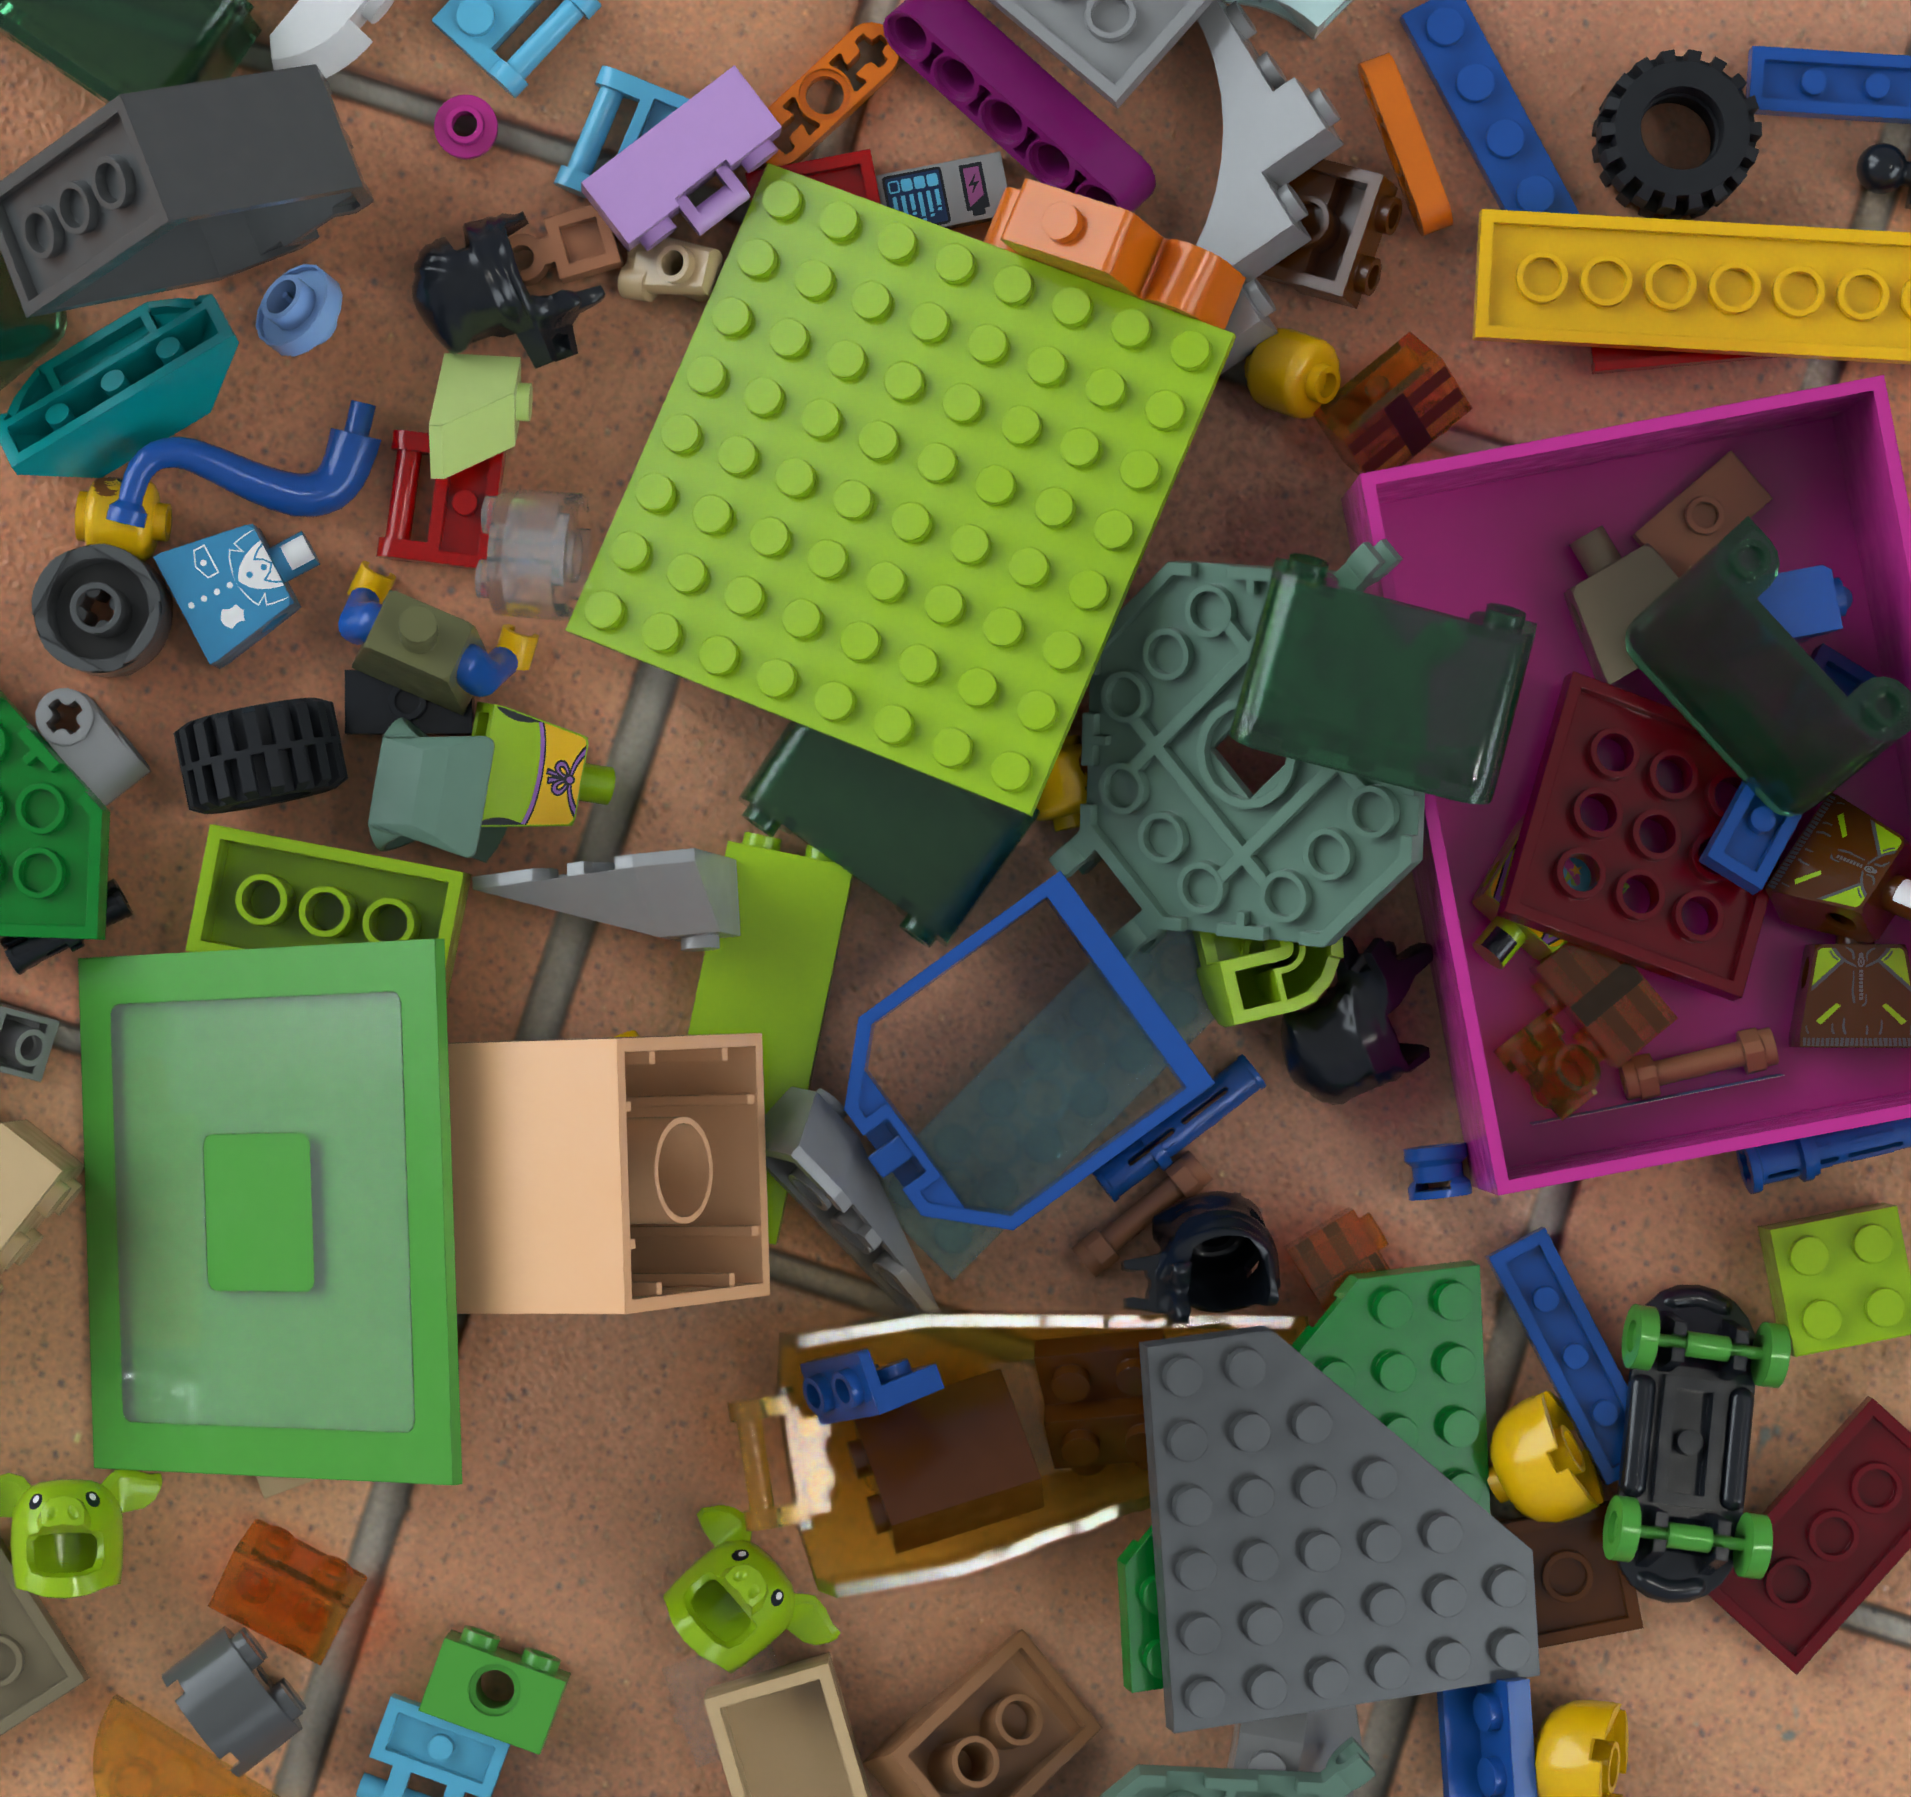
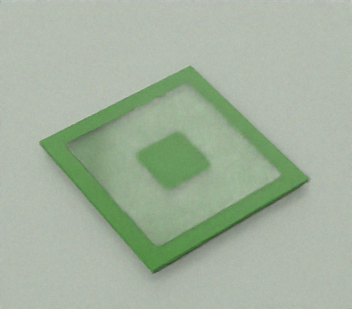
M444 938L78 958L94 1468L433 1485L463 1484Z

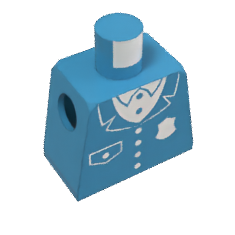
M254 524L244 525L173 548L153 557L209 664L219 669L230 664L301 608L288 581L320 565L303 531L270 547L260 528Z

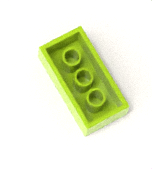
M210 824L185 951L202 952L444 938L446 999H448L472 874Z

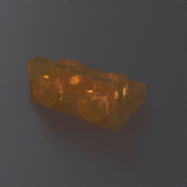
M255 1519L234 1549L208 1607L321 1666L329 1654L353 1603L362 1591L367 1581V1576L352 1568L343 1559L327 1555L298 1540L286 1529L270 1525L260 1519Z

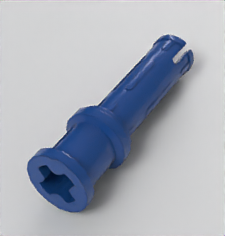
M1911 1118L1737 1150V1160L1743 1182L1750 1194L1762 1192L1763 1186L1766 1184L1799 1177L1803 1182L1814 1180L1815 1176L1821 1173V1169L1832 1167L1833 1165L1910 1148Z

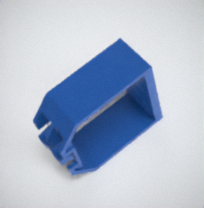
M1059 871L858 1017L844 1110L862 1135H866L876 1149L868 1157L869 1162L882 1178L891 1172L895 1175L903 1186L902 1190L921 1216L1015 1230L1214 1085L1215 1082L1066 877ZM1046 900L1181 1087L1013 1210L1007 1211L965 1204L869 1072L868 1066L875 1024Z

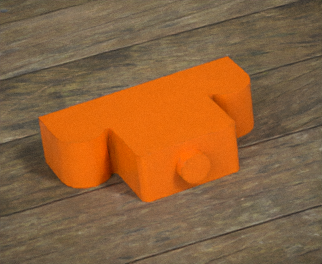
M1025 178L1021 190L1011 187L1005 188L983 241L1224 330L1246 280L1245 276L1220 256L1185 241L1164 238L1138 215L1129 210Z

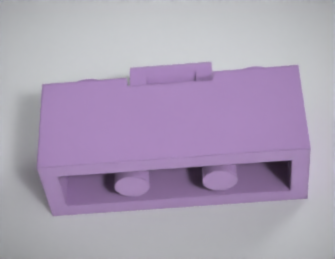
M734 65L581 182V192L628 252L639 243L643 245L646 251L661 243L677 229V226L671 219L679 214V212L693 230L701 236L751 198L733 171L742 165L748 173H751L775 155L779 149L773 141L780 136L782 126ZM717 176L724 186L695 207L688 196Z

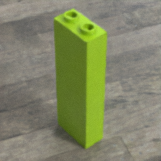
M744 832L742 843L728 841L725 857L736 859L741 936L719 938L720 949L705 951L688 1035L762 1033L764 1108L766 1115L790 1087L810 1090L855 867L842 864L844 852L807 845L805 856L781 852L782 839ZM767 1171L769 1244L776 1245L779 1240L788 1192Z

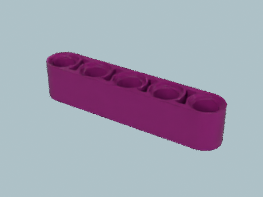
M905 0L885 18L883 24L884 35L896 54L1041 183L1134 212L1153 194L1156 180L1153 170L1147 161L967 0Z

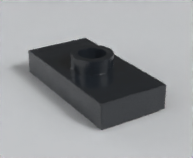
M345 670V734L384 735L395 720L404 717L420 728L426 735H472L475 718V696L472 697L464 716L360 671Z

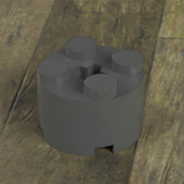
M87 545L55 557L40 574L32 594V615H34L38 636L45 649L61 663L93 676L121 677L137 672L159 654L171 630L173 599L160 575L145 561L112 545ZM96 600L102 603H107L110 600L109 607L114 610V615L109 622L105 620L98 622V616L91 611L92 605Z
M224 1626L163 1673L162 1679L166 1687L178 1680L184 1692L175 1702L197 1733L219 1759L231 1752L239 1760L230 1771L240 1778L303 1729L298 1717L303 1714L306 1706L285 1678H282L276 1684L272 1682L260 1666L268 1656L246 1627H243L234 1634Z

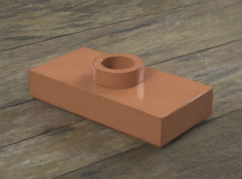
M1729 451L1636 531L1632 537L1640 546L1647 543L1650 544L1681 579L1773 498L1732 451Z

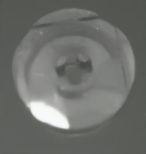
M504 488L499 496H485L481 510V527L484 534H489L487 559H480L477 564L475 591L478 598H489L491 608L496 616L560 621L570 620L574 611L570 607L572 599H579L590 574L591 529L579 528L577 512H589L588 501L583 493Z

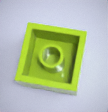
M1882 1202L1757 1226L1776 1323L1784 1324L1789 1329L1791 1356L1798 1357L1911 1335V1274L1897 1205Z

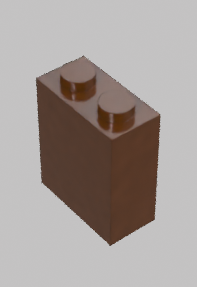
M1001 1368L946 1385L944 1389L881 1415L854 1419L856 1439L846 1442L849 1457L857 1479L869 1476L875 1495L866 1497L872 1524L877 1535L885 1532L889 1533L896 1554L1044 1508L1042 1478Z

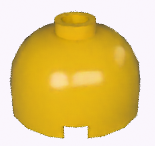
M1544 1391L1536 1396L1526 1398L1507 1410L1494 1426L1489 1445L1493 1465L1489 1466L1487 1482L1492 1493L1500 1503L1510 1500L1522 1515L1537 1522H1564L1591 1512L1604 1502V1493L1599 1474L1586 1449L1581 1452L1576 1440L1569 1431L1575 1430L1561 1401L1551 1391Z
M1574 1700L1557 1706L1545 1717L1540 1725L1537 1738L1534 1737L1537 1797H1623V1794L1613 1793L1617 1784L1618 1774H1626L1628 1763V1718L1626 1710H1620L1622 1704L1599 1700Z

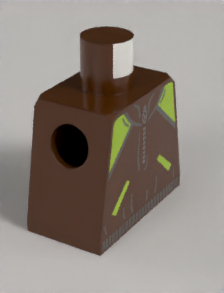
M1829 792L1766 885L1765 890L1782 922L1871 943L1880 939L1895 915L1911 921V845L1899 833L1839 795Z
M1837 935L1836 944L1805 945L1789 1032V1047L1911 1048V967L1906 945L1875 944V941L1867 943Z

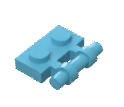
M393 1693L389 1699L369 1755L370 1758L392 1765V1770L388 1781L364 1772L356 1797H432L408 1788L412 1773L447 1785L443 1797H465L466 1792L478 1797H492L511 1744L418 1711L420 1702Z

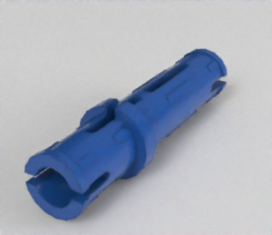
M1243 1054L1212 1078L1215 1082L1214 1085L1092 1173L1114 1202L1119 1200L1121 1195L1158 1167L1162 1171L1169 1168L1173 1164L1171 1157L1209 1128L1216 1125L1222 1118L1259 1089L1262 1090L1266 1087V1083ZM1222 1092H1227L1187 1124H1182ZM1170 1132H1174V1134H1172L1161 1144H1158L1156 1147L1150 1150L1149 1153H1147L1136 1163H1134L1133 1165H1129L1132 1161L1138 1158L1145 1151H1148L1150 1148H1152L1155 1144H1157L1158 1141H1160Z

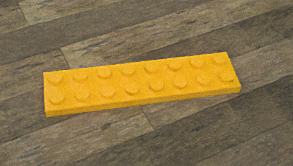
M1481 209L1478 224L1472 340L1911 365V232Z

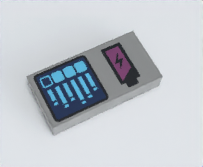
M1000 151L876 176L882 205L948 229L992 221L1002 194L1007 187Z

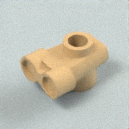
M669 236L649 251H646L643 245L639 243L629 252L627 251V262L622 267L618 277V291L622 298L652 302L658 294L683 295L695 301H707L724 265L723 256L718 249Z

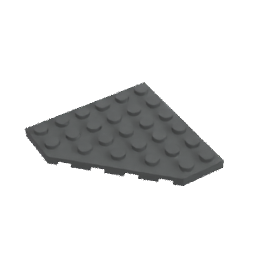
M1262 1325L1139 1342L1166 1727L1174 1734L1496 1683L1497 1679L1540 1676L1533 1550L1278 1334Z

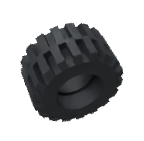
M1673 49L1660 52L1656 59L1651 61L1646 57L1635 63L1627 74L1624 73L1599 108L1600 113L1593 124L1592 136L1596 137V145L1592 149L1594 163H1601L1603 168L1599 178L1605 188L1610 185L1616 188L1619 194L1615 200L1626 207L1631 202L1640 207L1637 215L1652 218L1654 214L1664 215V219L1680 220L1685 215H1690L1691 219L1704 215L1710 208L1719 206L1747 177L1746 173L1756 161L1759 149L1755 148L1762 136V122H1755L1754 114L1759 109L1755 95L1746 98L1742 89L1747 82L1739 73L1731 78L1723 72L1727 63L1716 56L1711 63L1701 60V51L1688 49L1684 56H1675V50ZM1665 103L1680 104L1690 108L1701 117L1707 126L1711 142L1710 153L1705 162L1696 168L1679 170L1667 167L1651 156L1644 145L1641 135L1642 118L1651 107Z
M300 698L243 707L190 721L173 733L188 808L198 813H226L301 799L336 789L348 779L334 705L331 701L319 698Z

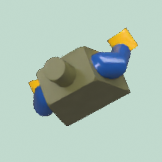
M361 562L347 591L349 597L338 621L341 636L352 644L361 645L352 664L353 669L464 716L473 696L485 697L491 695L516 670L526 671L530 669L539 639L538 634L534 633L531 636L522 635L514 632V625L504 624L497 647L487 653L474 625L398 591L391 590L396 580V576L390 572L388 576H383L368 567L370 562Z

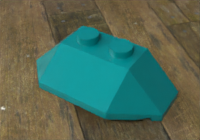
M213 294L199 295L197 299L174 298L145 302L38 366L15 395L8 412L0 414V444L17 475L102 478L129 462L137 451L148 443L171 437L211 413L239 344L233 329Z

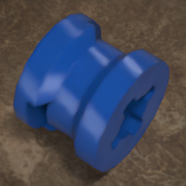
M1466 1142L1403 1149L1404 1161L1412 1168L1413 1182L1408 1187L1410 1201L1472 1194L1471 1180L1463 1172L1462 1162L1468 1155ZM1451 1181L1450 1186L1429 1188L1428 1183Z

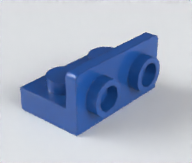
M868 1349L816 1358L800 1365L804 1377L803 1394L809 1408L817 1414L820 1425L881 1415L945 1388L936 1363L911 1368L908 1358H904L879 1367L878 1364L873 1363Z
M1522 1677L1497 1679L1496 1683L1437 1692L1444 1797H1537L1530 1679Z

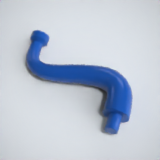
M351 400L344 431L331 428L322 463L317 470L310 473H293L276 469L193 438L168 437L152 441L138 450L129 461L123 475L119 498L109 505L106 519L145 528L148 514L142 506L144 495L151 478L158 471L165 468H178L189 471L250 502L276 512L294 517L313 518L328 515L342 509L353 500L364 486L371 472L382 441L369 437L376 406Z

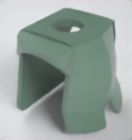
M401 717L395 720L382 737L368 819L370 835L376 848L380 851H389L414 841H419L465 858L471 857L486 863L498 848L507 830V827H481L495 748L494 741L487 736L429 737L408 719Z

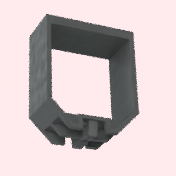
M313 64L120 94L1 180L0 251L26 318L220 281L304 248L319 238L317 229L331 219L356 214L373 203L374 199L370 189L363 180L353 154L352 142L343 128L331 97L333 93L330 85L318 66Z

